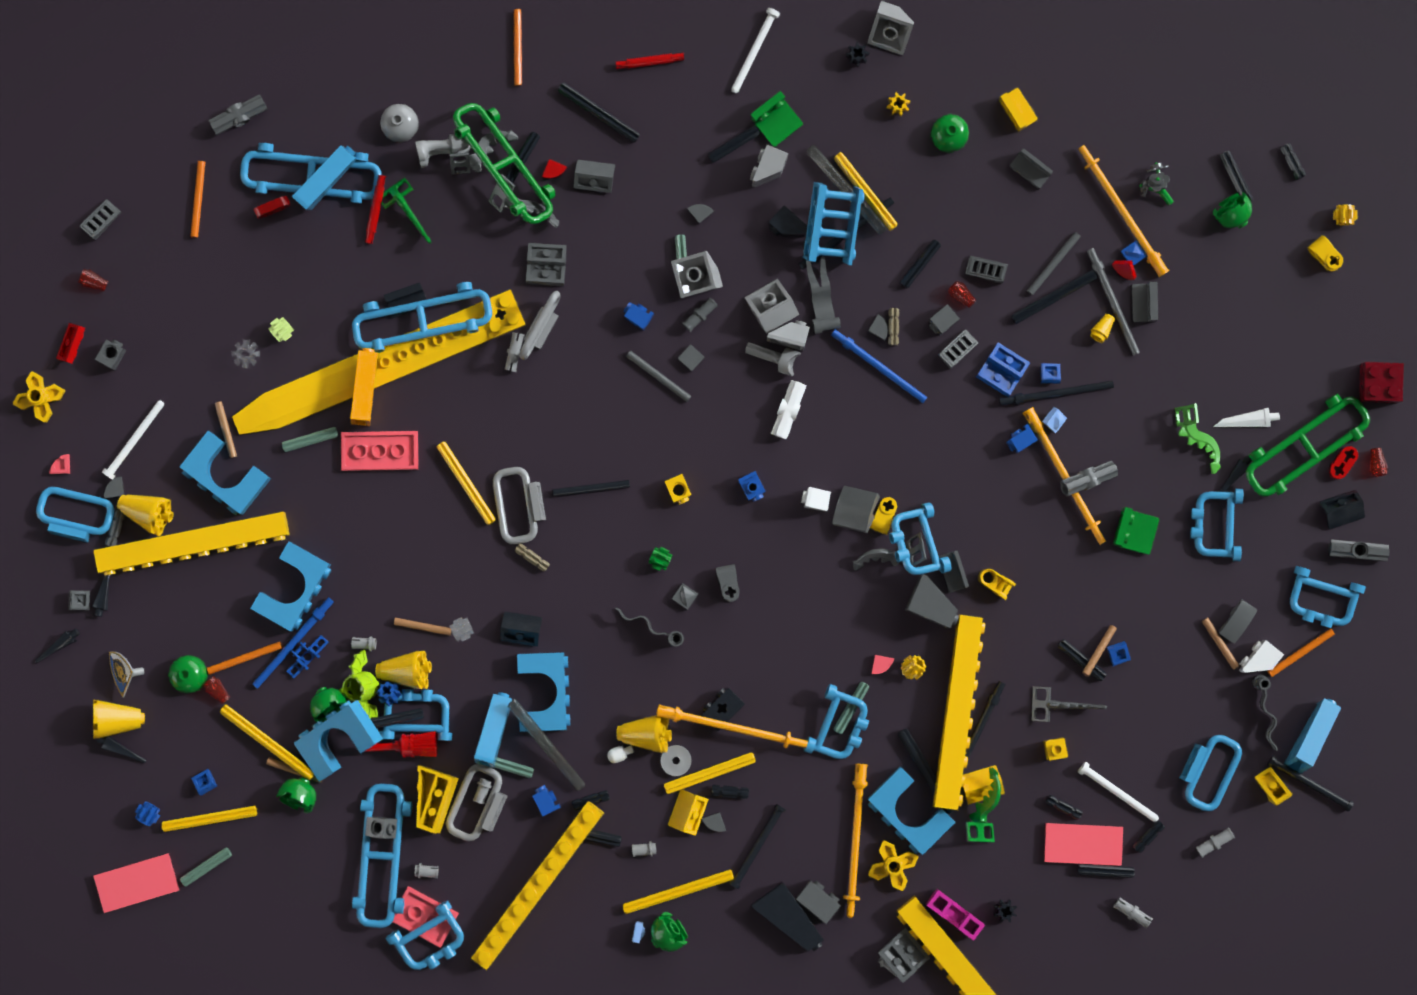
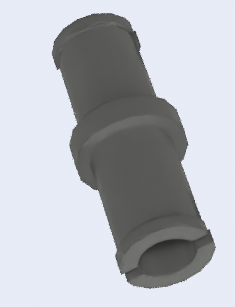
M709 297L704 304L693 310L694 313L682 323L683 326L691 332L701 321L707 319L706 316L718 307L717 303Z

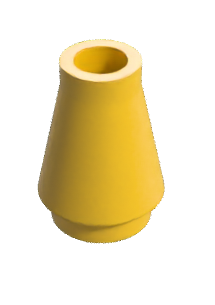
M1106 313L1091 329V338L1099 343L1107 340L1115 318Z

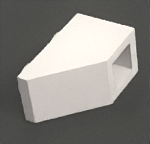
M808 487L807 491L803 492L801 503H805L804 508L827 512L831 492Z
M1266 640L1257 641L1251 649L1253 651L1249 657L1246 656L1241 661L1239 671L1246 673L1272 670L1284 654Z

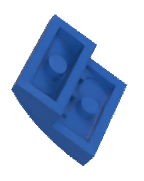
M997 343L976 377L1009 397L1030 362L1002 344Z

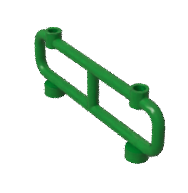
M469 103L458 108L453 115V121L457 127L454 131L458 139H466L512 203L510 207L512 215H520L530 224H538L548 219L553 212V205L550 200L555 197V190L549 184L543 187L539 186L497 128L495 123L500 121V114L497 109L490 108L485 111L482 106L476 103ZM469 111H476L508 154V157L492 164L471 135L469 126L461 121V116ZM514 163L544 204L546 210L535 217L530 216L526 211L525 204L517 199L498 170Z
M1337 393L1325 401L1329 408L1272 449L1265 453L1262 447H1259L1251 452L1248 456L1253 462L1247 467L1246 478L1254 491L1261 496H1270L1274 493L1280 495L1287 490V484L1351 439L1354 442L1364 436L1362 432L1370 423V415L1362 402L1355 397L1341 399ZM1349 404L1354 405L1362 416V423L1317 453L1305 434ZM1299 439L1311 459L1281 480L1275 482L1268 489H1263L1254 477V470Z

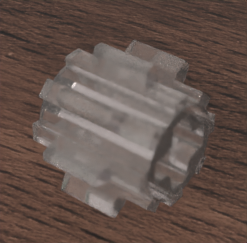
M460 617L453 621L454 624L450 625L457 641L462 640L463 642L470 639V635L474 634L468 618L462 619Z

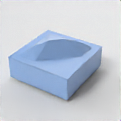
M1053 407L1042 422L1052 432L1057 433L1067 418L1059 409Z
M637 921L635 922L632 941L639 943L645 935L643 922Z

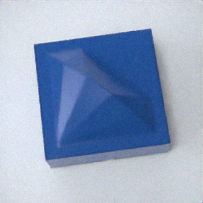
M1137 240L1120 251L1125 260H1132L1133 266L1147 257V254Z
M1041 363V383L1060 384V364Z
M1125 641L1107 647L1112 666L1131 660Z
M209 769L191 778L200 796L217 787Z

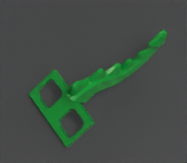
M403 178L384 192L383 198L391 194L393 199L386 204L382 202V205L387 209L396 202L425 240L431 244L430 237L426 234L404 199V196L414 189L406 178ZM407 183L408 189L400 193L397 190L398 187Z
M989 768L990 779H993L991 787L994 790L988 791L989 797L983 796V804L975 803L976 812L969 815L973 822H966L968 842H995L993 823H984L987 822L988 813L997 806L1001 796L999 772L994 768ZM970 826L976 827L977 838L970 836ZM984 827L990 828V839L985 838Z

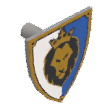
M109 652L114 682L121 696L124 697L132 677L144 675L143 667L133 669L127 658L122 654Z

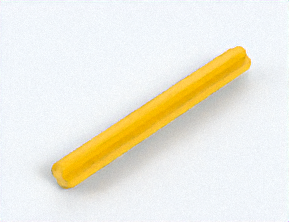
M840 152L835 155L834 161L854 186L863 189L864 199L887 229L891 231L896 228L897 222L844 154Z
M442 442L438 444L437 449L487 525L493 523L495 517L447 443Z
M750 752L665 783L664 788L667 794H671L754 764L756 759L754 754Z
M256 806L164 821L162 822V830L167 832L257 816Z

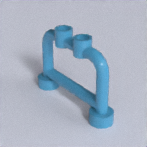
M1235 488L1234 492L1209 491L1204 492L1198 497L1196 508L1191 509V519L1195 520V527H1191L1190 537L1195 539V548L1201 555L1208 557H1232V561H1241L1242 549L1241 546H1233L1234 507L1235 504H1243V489ZM1207 499L1227 500L1225 549H1206L1202 544L1204 502Z
M930 502L922 504L920 509L897 514L891 523L893 532L889 533V539L892 544L897 543L898 551H895V559L897 562L902 561L906 571L913 575H921L938 570L941 573L951 571L949 558L938 557L927 518L934 517V508ZM919 518L933 564L921 567H913L911 565L910 553L905 546L904 534L899 527V523L902 520Z
M1295 566L1294 574H1297L1290 597L1291 609L1295 613L1302 615V620L1312 623L1314 619L1321 621V626L1332 628V625H1347L1354 615L1360 593L1364 594L1366 586L1351 582L1349 589L1309 578L1311 570ZM1302 584L1349 597L1350 601L1345 616L1339 619L1300 607L1297 601Z
M829 684L824 698L831 700V704L817 739L808 737L807 747L803 751L810 754L816 751L835 759H844L852 753L854 747H860L862 738L858 736L861 730L866 731L869 720L866 719L868 710L864 701L837 691V686ZM840 700L856 705L860 709L852 733L848 738L847 746L841 752L822 746Z
M402 689V696L397 701L439 702L442 706L441 725L394 724L384 726L383 731H379L383 739H394L395 732L435 731L437 733V740L452 741V733H449V702L442 695L433 694V690H421V694L413 693V689ZM384 704V716L390 715L392 713V705Z
M446 900L435 908L438 916L405 936H402L399 930H396L385 939L389 945L394 944L410 968L421 970L428 966L431 970L440 964L438 960L445 956L448 960L456 955L455 950L462 945L464 934L450 912L452 906ZM447 920L456 934V940L451 944L445 945L436 953L430 954L424 960L415 962L404 945Z

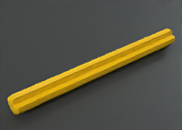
M224 705L221 708V715L308 780L314 777L310 767L228 705Z
M726 870L623 904V910L625 914H629L734 879L731 870Z

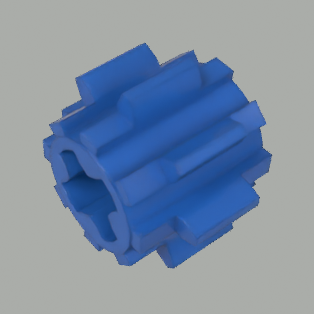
M387 681L386 684H380V689L376 692L380 697L378 699L380 703H385L388 706L392 705V703H398V698L402 696L400 691H398L399 686L391 684L390 681Z
M145 801L143 804H139L135 810V813H137L135 818L141 823L151 826L152 823H156L160 815L158 813L160 809Z

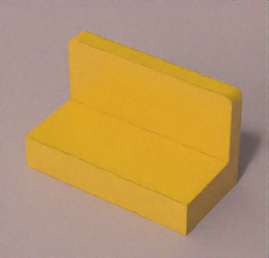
M1019 88L1014 89L1008 94L1006 92L998 99L1018 132L1037 121V116Z
M996 765L962 775L965 776L963 789L968 805L982 801L983 796L989 797L988 791L994 790L991 787L993 779H990L989 768H994L998 771ZM998 773V778L1001 784V795L1005 794L1003 782L1000 777V774Z
M680 790L668 826L696 836L709 799Z

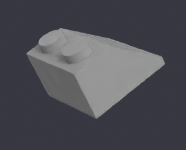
M778 279L745 297L766 334L799 315L792 298Z

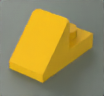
M1271 767L1255 776L1256 782L1267 794L1268 800L1272 804L1277 806L1293 796Z

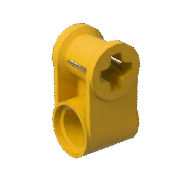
M1321 235L1307 247L1310 254L1327 271L1333 272L1342 266V255L1324 235ZM1335 258L1337 262L1331 265V260Z
M886 497L881 500L874 514L875 518L870 529L885 535L888 534L897 509L895 499ZM890 500L893 509L886 511L883 503H887Z
M983 569L978 574L979 583L1004 600H1007V594L1012 586L1015 587L1016 583L992 569ZM986 572L992 575V580L989 583L983 580V575Z

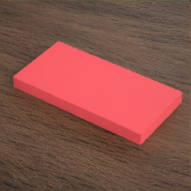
M418 431L341 432V471L419 470Z
M1045 823L1044 862L1122 866L1123 827Z
M169 853L94 875L104 913L179 891Z

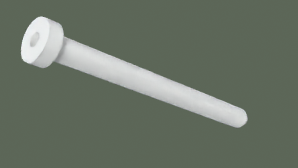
M772 8L767 9L766 13L768 16L731 88L733 93L739 91L774 19L780 15L778 11Z
M161 400L157 401L109 468H104L102 473L112 480L115 478V471L163 408L164 403Z
M1086 761L1081 765L1078 770L1079 774H1086L1153 822H1157L1159 819L1158 815L1089 768L1090 764Z

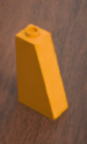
M363 348V351L358 350L351 410V424L370 426L378 353L374 352V349Z

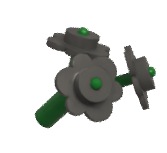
M1157 162L1151 165V169L1147 170V172L1156 171V174H1152L1146 178V181L1143 180L1141 182L1139 191H1141L1142 197H1145L1147 190L1158 193L1168 206L1174 202L1165 190L1168 186L1167 183L1170 182V177L1160 172V169L1169 167L1168 165L1162 166V163Z

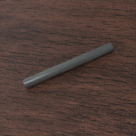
M1074 232L1027 290L1029 294L1034 295L1081 237L1078 233Z
M631 350L626 355L627 358L683 400L689 401L691 395Z

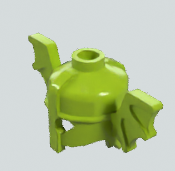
M361 650L359 654L353 655L354 662L349 665L352 674L344 680L339 691L352 702L358 700L371 719V717H379L377 706L368 703V700L375 697L379 681L370 672L362 671L363 666L367 663L366 651Z

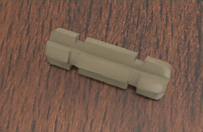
M890 308V319H888V335L890 337H888V344L897 346L899 344V337H897L899 335V309Z
M520 543L516 547L515 552L520 556L523 555V558L534 566L537 565L540 570L545 572L550 564L542 560L540 556L530 549L527 550V547Z

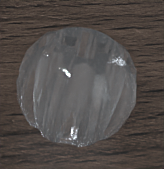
M243 340V345H240L239 342L234 345L237 347V350L232 351V357L237 356L233 361L237 366L242 363V368H249L250 362L253 366L257 363L254 358L260 357V351L255 352V349L258 348L255 342L249 346L250 341ZM244 351L250 354L249 356L244 357V355H242V352Z

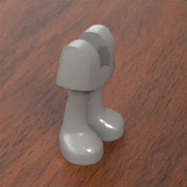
M449 134L446 140H421L415 142L421 168L428 166L429 158L433 155L467 153L471 148L465 138L458 139L455 134Z

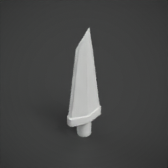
M1264 408L1224 418L1213 427H1271L1270 421L1280 420L1279 412L1270 413L1269 408Z

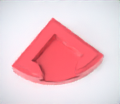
M62 455L56 459L50 467L49 474H70V455Z
M875 655L871 674H880L888 670L894 658Z

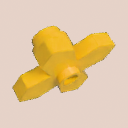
M32 371L26 379L29 390L27 393L17 394L13 405L22 410L34 406L35 417L47 423L53 414L48 402L61 400L65 389L56 384L45 388L43 377Z
M883 840L879 852L884 862L872 864L868 875L876 880L889 875L892 887L903 891L908 882L903 870L914 867L918 856L909 851L897 856L894 844ZM895 862L896 868L891 869L889 864Z

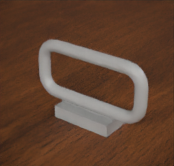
M554 291L550 295L545 306L541 307L524 338L525 342L519 353L521 360H526L529 357L534 346L541 350L559 316L553 312L561 297L558 291Z
M521 467L499 470L493 477V490L501 536L509 544L532 541L538 531L537 521L546 520L540 482L530 483L527 471ZM518 474L522 477L530 532L526 535L512 537L507 529L500 480L504 476Z
M474 764L468 769L446 819V828L450 834L464 841H474L480 836L483 829L493 831L508 796L499 792L502 786V777L498 771L481 764ZM480 771L492 776L495 783L475 830L468 834L456 829L453 822L473 775Z

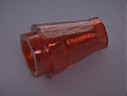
M84 269L78 281L83 287L105 291L109 282L91 269Z
M958 280L948 290L950 297L963 303L968 308L976 301V298L973 297L963 282L960 283Z
M1382 448L1370 449V472L1372 476L1380 477L1387 475L1389 468Z
M214 675L202 685L205 688L204 691L221 704L231 697L220 679Z

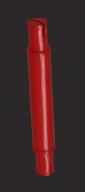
M670 53L616 61V69H629L684 61V53Z
M378 174L366 229V243L373 244L374 234L376 233L385 189L386 176Z

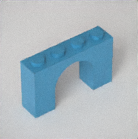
M207 431L180 465V468L183 469L182 474L190 480L192 478L198 481L197 486L205 492L210 490L214 493L212 497L219 503L224 501L228 504L227 509L233 514L237 515L239 513L243 515L271 478L253 466L238 485L232 488H221L216 485L212 480L210 467L214 458L226 443L212 432Z
M288 542L279 558L296 567L305 578L303 595L293 603L284 604L263 592H259L250 609L285 629L294 631V629L298 630L303 621L300 618L303 613H307L311 608L312 603L310 601L314 595L317 596L322 588L320 583L323 578L325 580L328 578L331 572L329 568L331 564L296 544Z
M564 653L517 654L518 674L543 673L548 675L557 687V697L550 708L544 711L519 712L520 732L567 730V726H570V714H566V706H570V697L566 695V687H569V675L565 676V668H568V656H564Z
M358 700L353 703L347 701L341 705V711L338 713L333 711L328 714L325 722L320 720L314 724L312 731H304L298 735L300 739L294 743L319 782L341 768L328 746V734L331 728L345 731L360 753L383 739Z
M899 766L867 798L870 801L868 806L875 813L879 811L883 815L881 819L888 826L893 825L897 829L895 833L902 840L906 838L911 843L909 847L915 854L920 852L923 855L955 821L942 808H939L922 825L912 827L901 823L895 812L896 801L914 780Z

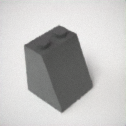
M921 574L905 610L945 628L955 626L959 615H957L958 610L926 575Z

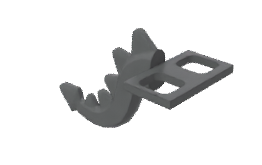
M512 130L508 132L500 131L507 141L518 140V136ZM492 132L484 135L478 142L486 156L493 153V148L489 145H497L496 138ZM469 152L449 154L451 175L470 173V169L477 173L481 172L482 162L476 153L469 155ZM454 157H466L465 160H453ZM455 167H467L466 170H454Z
M501 174L502 178L509 184L510 189L513 191L515 185L510 180H508L503 174ZM496 184L489 202L500 213H503L504 208H510L512 203L499 185ZM496 194L503 201L501 207L494 203ZM518 199L525 204L526 211L531 214L533 210L538 215L546 210L545 206L537 202ZM552 213L548 222L557 228L559 220Z
M919 532L906 541V546L910 553V562L913 567L926 560L923 535ZM919 537V544L911 549V542ZM879 548L862 554L858 560L853 561V568L855 571L864 566L863 562H870V558L873 561H878L881 558L882 563L891 561L893 566H897L900 562H897L895 559V551ZM921 552V559L914 563L913 557Z
M1033 686L1032 721L1050 722V709H1107V706L1102 704L1051 700V687ZM1038 689H1046V700L1037 699ZM1037 708H1044L1046 710L1044 720L1036 718Z

